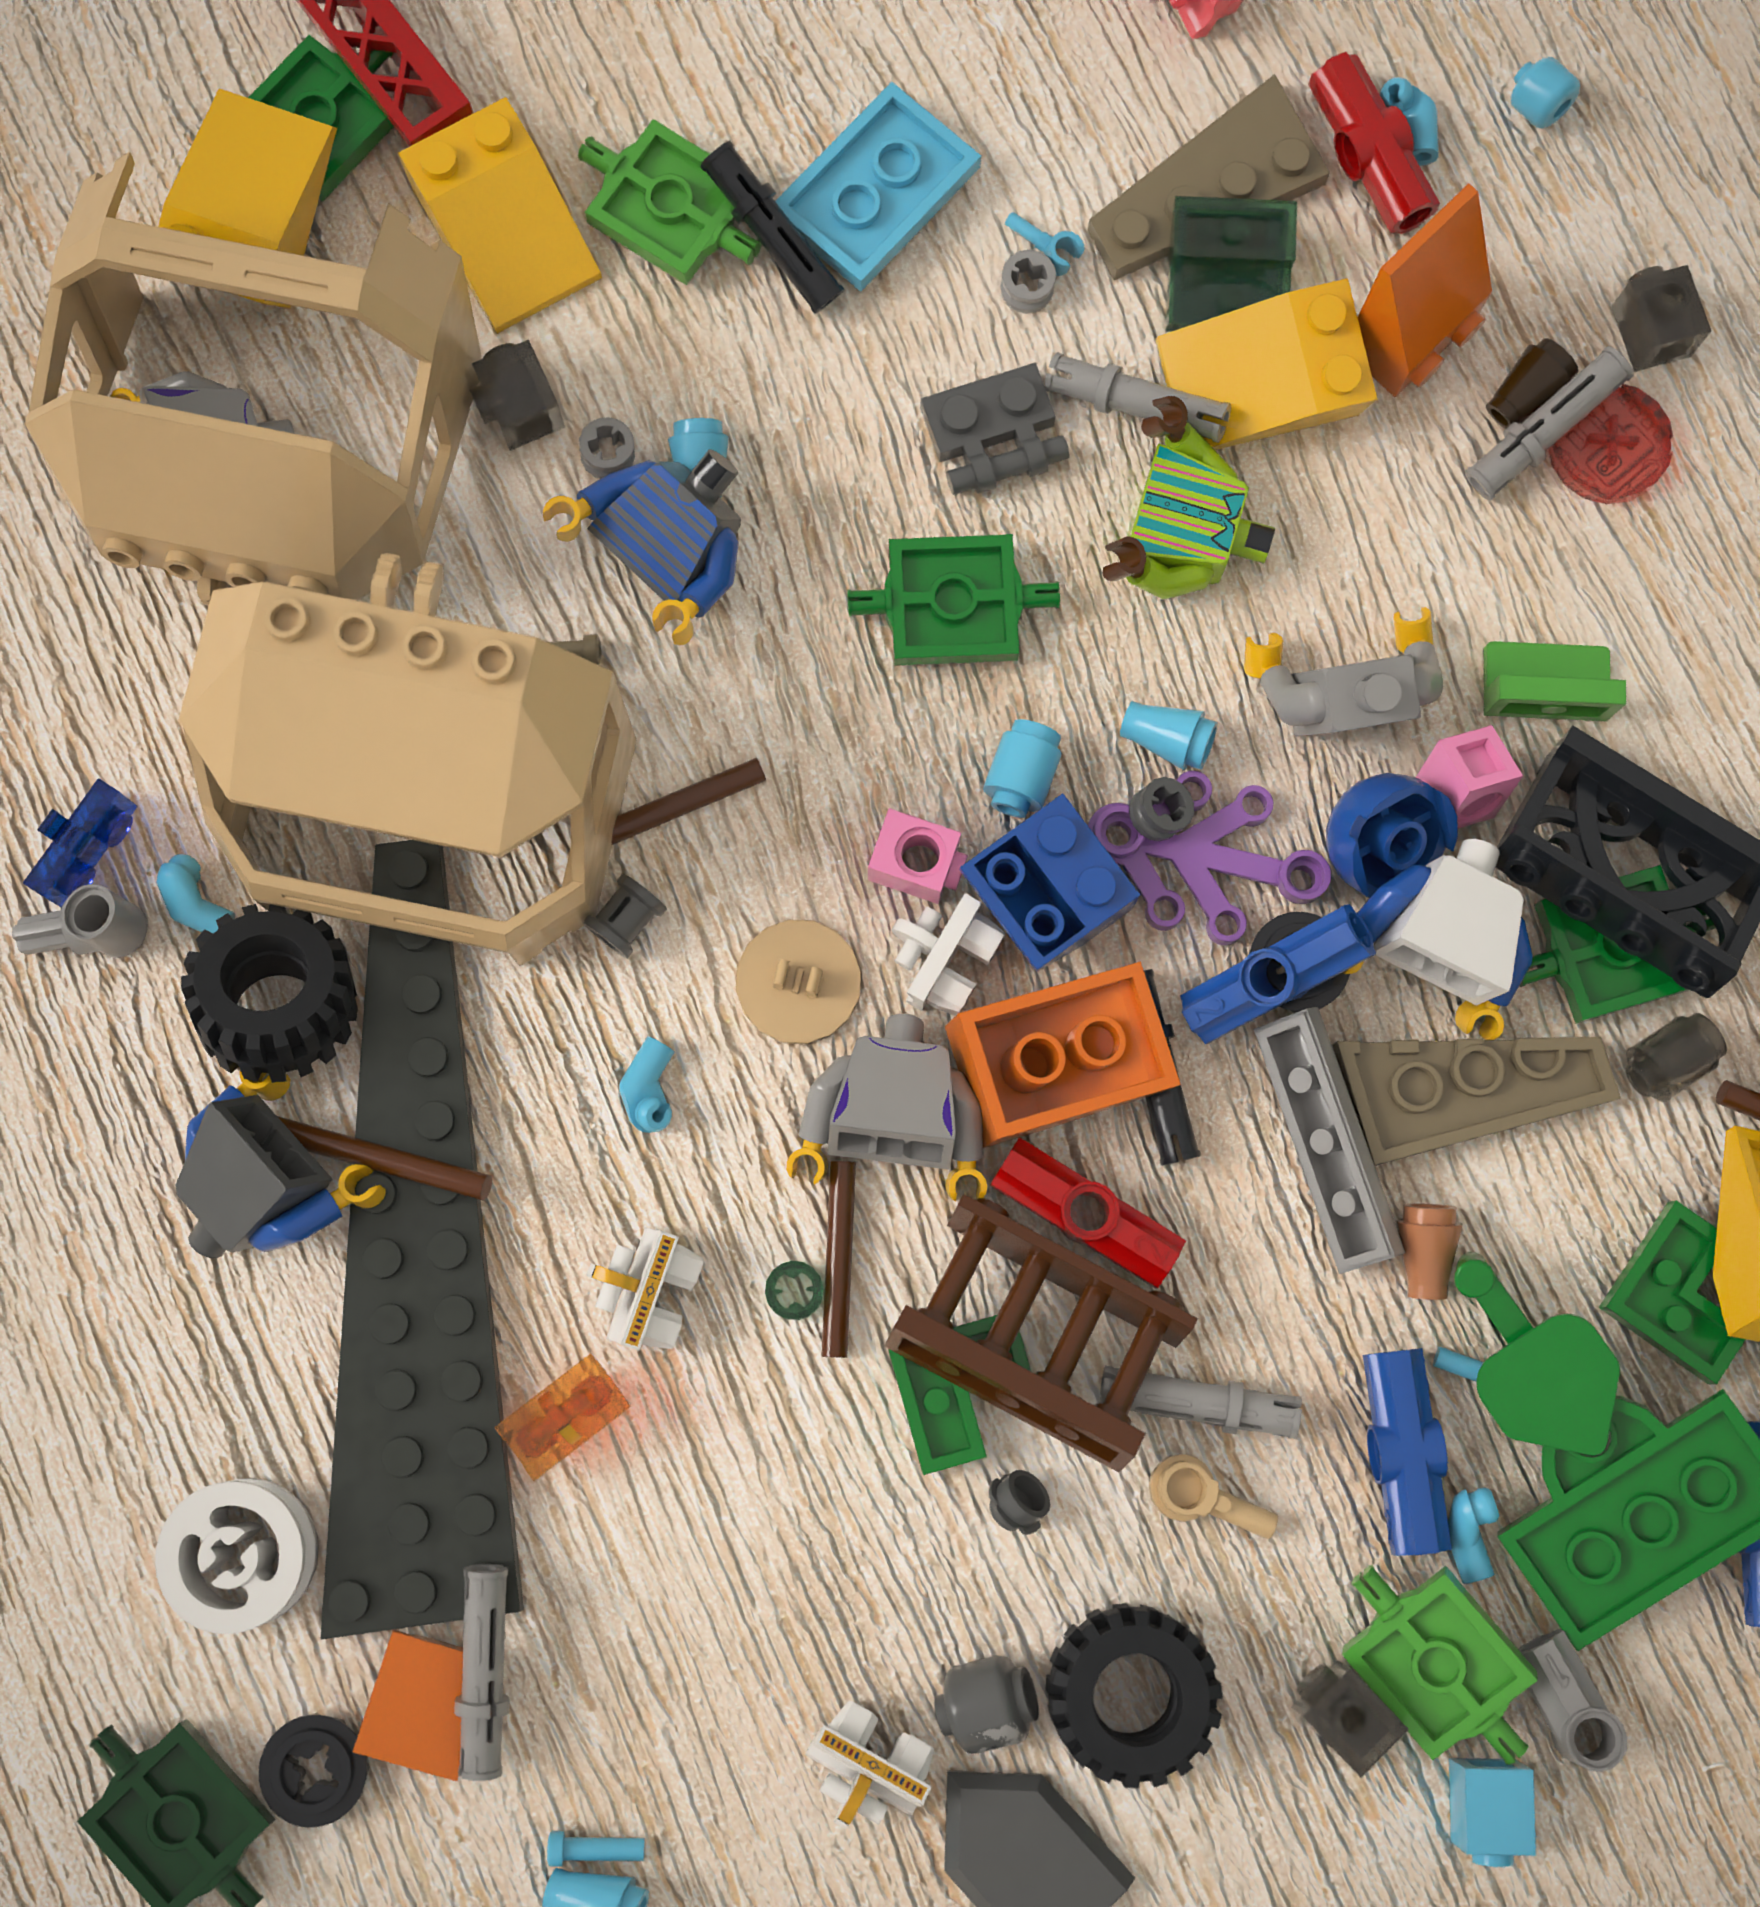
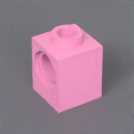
M1490 725L1439 740L1416 778L1426 782L1450 799L1457 814L1459 829L1495 818L1522 779L1523 774L1493 726Z
M889 808L868 865V880L939 904L945 887L956 891L962 876L959 869L967 861L968 855L957 851L961 832ZM925 846L935 853L938 862L928 871L916 872L905 865L902 856L911 847Z

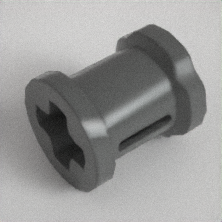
M622 874L617 879L618 890L597 916L588 915L583 925L611 949L628 959L633 952L631 943L654 915L662 916L667 908L645 887L631 877Z

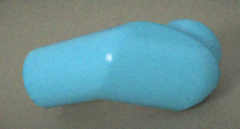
M1395 77L1388 80L1381 88L1380 96L1386 107L1396 106L1405 115L1413 135V155L1419 166L1435 162L1439 157L1438 116L1435 102L1420 89L1411 85L1407 79Z
M177 854L169 860V863H164L160 866L156 881L169 915L174 921L201 933L204 929L214 933L219 929L216 922L217 919L229 913L232 919H235L236 915L228 909L202 899L196 884L201 879L199 872L201 867L198 861L189 855Z
M650 1036L646 1037L619 1084V1092L629 1121L639 1131L645 1133L664 1130L672 1118V1109L670 1104L666 1102L659 1078L675 1052Z
M1485 1487L1478 1488L1471 1493H1467L1466 1489L1457 1493L1453 1498L1448 1518L1451 1551L1463 1584L1477 1582L1495 1575L1479 1526L1496 1522L1500 1515L1492 1491Z

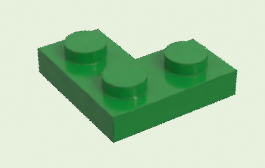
M1675 1200L1666 1204L1598 1308L1705 1383L1718 1384L1746 1339L1728 1336L1721 1308L1697 1292L1714 1266L1717 1228Z
M997 1315L956 1326L953 1330L975 1342L979 1339L985 1340ZM1019 1330L1009 1353L1013 1357L1012 1362L1031 1371ZM888 1349L922 1474L927 1475L986 1458L987 1455L969 1392Z

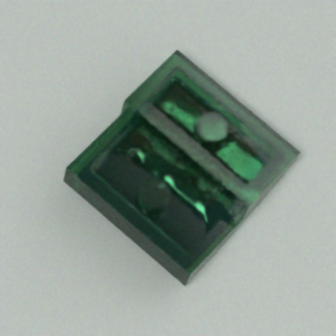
M1175 196L1169 252L1166 331L1172 332L1291 292V269L1296 261L1297 201Z

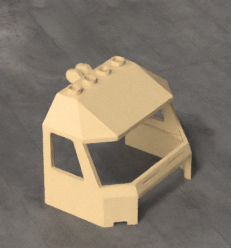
M131 152L117 159L112 171L105 176L97 172L85 179L55 254L29 413L24 424L62 494L100 555L121 567L137 568L141 564L165 569L170 574L184 580H197V595L201 602L206 605L210 603L213 590L226 588V582L232 587L267 582L358 600L371 593L373 575L381 554L388 553L401 556L402 575L423 565L483 368L462 256L440 240L433 243L430 247L407 230L411 219L390 203H388L367 268L116 219L115 216L135 166ZM134 274L356 318L419 360L397 482L333 441L108 396L117 371H124L127 368L128 360L124 351L144 299ZM72 332L91 372V379L86 392L73 389L57 398ZM433 416L439 440V449L418 518H416L414 498Z
M385 553L381 554L380 558H378L376 571L371 583L370 603L267 582L213 590L178 720L184 729L205 824L253 900L267 911H269V906L272 904L509 953L519 966L542 953L541 949L570 931L573 933L583 927V922L588 915L596 917L612 849L613 829L616 818L620 814L637 741L613 671L538 637L435 617L443 585L442 564L423 563V567H421L417 577L413 612L393 608L398 590L397 587L402 577L401 556ZM251 807L501 858L571 814V849L562 887L507 921L262 872L244 843L243 836Z

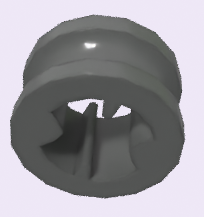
M1167 777L1151 781L1132 797L1129 805V816L1133 826L1142 836L1153 841L1170 839L1177 832L1184 829L1191 822L1194 815V802L1190 792L1182 783ZM1165 803L1170 810V814L1158 816L1152 805Z

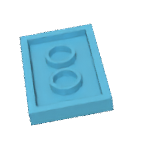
M891 82L775 202L798 232L806 239L815 254L861 292L980 169L981 155L896 84Z

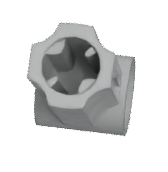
M1557 1629L1522 1645L1518 1650L1537 1670L1538 1681L1527 1689L1551 1730V1738L1556 1750L1565 1759L1589 1771L1603 1772L1613 1769L1622 1761L1627 1750V1735L1624 1726L1614 1714L1609 1712L1564 1630ZM1595 1718L1602 1730V1741L1594 1752L1585 1755L1581 1754L1574 1741L1575 1731L1584 1720Z

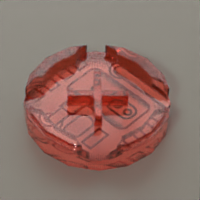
M1622 384L1621 387L1617 388L1548 449L1551 466L1562 483L1584 499L1603 504L1630 502L1648 492L1669 467L1673 451L1671 452L1672 446L1670 441L1673 437L1671 421L1658 401L1638 387Z

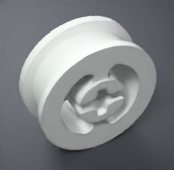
M241 1478L205 1486L181 1501L171 1512L162 1527L155 1553V1569L158 1584L164 1598L173 1611L192 1626L217 1634L245 1632L279 1618L294 1607L302 1598L312 1581L317 1565V1534L311 1516L304 1505L291 1492L278 1484L262 1479ZM231 1506L250 1509L263 1517L272 1528L279 1547V1562L276 1572L273 1570L276 1558V1544L273 1537L254 1542L240 1557L243 1565L222 1572L211 1583L213 1586L221 1589L244 1588L248 1593L246 1603L232 1602L218 1596L208 1587L201 1576V1573L222 1567L233 1556L235 1550L232 1544L253 1538L263 1528L262 1525L255 1522L232 1523L227 1516L228 1509ZM201 1539L202 1544H201V1546H200V1548H199V1552H198V1562H197V1548H198L199 1540Z

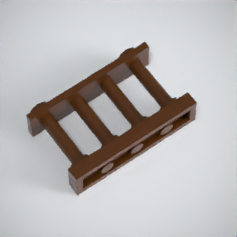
M963 1194L947 1224V1227L964 1235L927 1308L915 1310L905 1305L884 1347L1107 1467L1120 1472L1136 1456L1146 1434L1131 1425L1132 1421L1128 1413L1161 1341L1177 1348L1194 1329L1198 1318L1183 1311V1305L1174 1297L1155 1290L1148 1292L1010 1219L1009 1213L999 1204L984 1198L974 1200ZM989 1248L1022 1267L986 1339H979L975 1342L954 1331V1326L950 1319L983 1254ZM1047 1279L1080 1298L1045 1370L1033 1373L1012 1362L1013 1357L1009 1350L1044 1280ZM1105 1310L1137 1327L1138 1330L1104 1402L1096 1403L1094 1406L1072 1394V1388L1068 1382L1102 1311Z

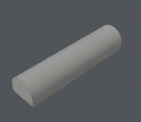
M1307 1008L1253 1029L1339 1274L1405 1254L1319 1008Z

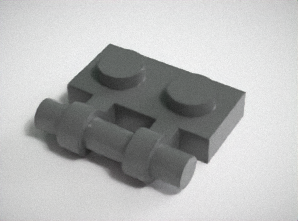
M1036 362L920 399V410L939 463L959 456L964 458L965 466L946 471L948 485L953 495L974 488L978 494L996 488L997 481L1025 472L1029 477L1048 472V465L1069 459V449L1063 435L1041 441L1036 434L1038 431L1054 427L1056 418ZM1014 439L1017 446L1015 450L990 458L984 451V448Z

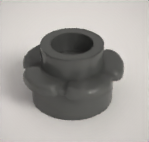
M1015 1470L1010 1475L1002 1476L1001 1480L998 1478L994 1479L989 1486L990 1512L994 1520L1002 1528L1008 1531L1019 1529L1024 1535L1034 1534L1039 1530L1041 1526L1039 1520L1047 1515L1050 1510V1498L1047 1490L1038 1478L1027 1471Z

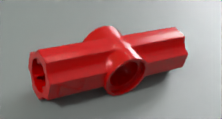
M1346 51L1328 59L1322 67L1311 74L1308 85L1335 132L1334 146L1341 168L1352 181L1361 179L1391 234L1396 232L1401 235L1419 227L1425 220L1436 214L1441 204L1413 155L1414 140L1411 127L1405 115L1398 107H1386L1357 54L1350 55Z
M1021 1137L1018 1138L989 1185L1060 1229L1069 1240L1084 1244L1154 1289H1158L1169 1274L1186 1243L1185 1239L1117 1198L1106 1185L1095 1181L1091 1182ZM1090 1196L1101 1203L1104 1210V1220L1097 1230L1086 1231L1079 1228L1073 1222L1070 1208L1075 1198Z

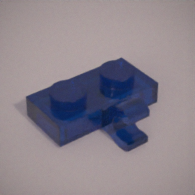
M98 778L69 819L51 809L37 831L51 839L52 843L23 884L62 908L63 903L72 892L81 886L92 884L96 874L94 867L109 847L117 846L126 837L133 823L131 815L138 806L121 792Z

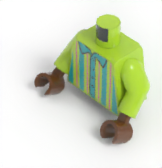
M1176 396L1153 399L1152 404L1161 411L1163 420L1153 416L1144 418L1142 421L1141 430L1150 438L1166 436V445L1159 443L1157 445L1130 537L1126 536L1105 545V549L1114 552L1120 562L1103 567V576L1106 580L1114 582L1126 577L1131 584L1165 600L1203 590L1208 584L1219 583L1230 554L1264 564L1275 532V527L1241 518L1249 487L1245 482L1238 479L1237 473L1187 422V408L1184 402Z

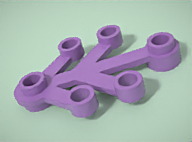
M1192 770L1181 774L1177 779L1178 782L1182 784L1194 782L1201 787L1203 797L1193 801L1194 812L1201 810L1211 797V781L1205 774L1199 771ZM1250 785L1243 788L1234 802L1179 835H1174L1170 839L1163 841H1153L1142 836L1132 824L1129 816V805L1124 803H1111L1101 807L1093 814L1088 824V827L1118 866H1123L1146 902L1145 918L1150 926L1160 931L1173 929L1184 916L1185 904L1179 894L1166 890L1147 855L1169 860L1173 863L1208 918L1206 922L1207 935L1214 943L1222 946L1232 945L1241 938L1246 930L1247 920L1244 913L1238 907L1229 903L1209 870L1277 886L1282 896L1295 904L1314 902L1327 890L1331 881V870L1328 862L1323 856L1311 850L1293 852L1283 861L1214 844L1244 825L1255 827L1265 822L1273 810V798L1268 790L1258 785ZM1250 796L1258 798L1263 804V813L1260 815L1248 814L1243 809L1242 800ZM1165 803L1152 805L1158 816L1170 814V810ZM1113 826L1122 827L1128 833L1129 840L1121 846L1113 845L1106 837V830ZM1295 870L1306 872L1311 878L1310 889L1299 890L1295 888L1290 880L1291 872ZM1160 900L1171 902L1175 907L1176 916L1171 920L1158 918L1154 912V904ZM1220 915L1232 917L1237 924L1236 933L1233 935L1221 934L1215 925L1216 918Z

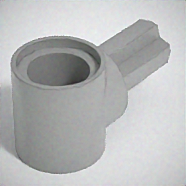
M87 884L72 892L63 903L61 910L19 919L17 925L12 927V938L16 941L18 951L27 955L69 947L78 955L100 951L110 957L119 958L133 953L142 944L147 933V919L139 907L98 884ZM108 916L107 921H106L105 924L102 926L103 921H104L105 918Z

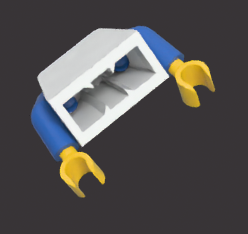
M1467 839L1462 842L1457 858L1442 855L1425 866H1409L1379 887L1357 914L1364 919L1373 936L1376 956L1466 1000L1456 1011L1455 1021L1458 1028L1465 1034H1468L1473 1030L1475 1021L1480 1016L1485 1015V1020L1479 1029V1035L1485 1040H1494L1503 1033L1504 1021L1498 1010L1500 1006H1508L1532 964L1533 955L1525 920L1521 917L1524 898L1518 889L1492 877L1500 851L1496 846L1484 840ZM1364 961L1351 967L1343 973H1356L1359 969H1361Z

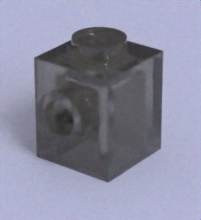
M1688 265L1664 271L1662 266H1653L1635 273L1627 280V285L1611 306L1634 372L1691 357L1712 332Z
M529 339L516 345L512 343L498 345L489 350L483 359L472 363L480 384L470 389L472 398L484 424L496 420L509 451L565 428L558 402Z
M1339 1660L1330 1668L1326 1663H1322L1314 1668L1297 1687L1296 1691L1301 1697L1291 1706L1335 1755L1360 1778L1409 1730L1353 1669Z

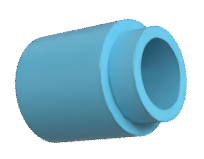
M1018 719L1014 721L1011 731H1006L1002 734L983 786V791L992 798L990 805L994 809L1012 817L1025 818L1028 811L1037 812L1043 808L1062 756V752L1058 749L1061 736L1055 730L1034 721Z

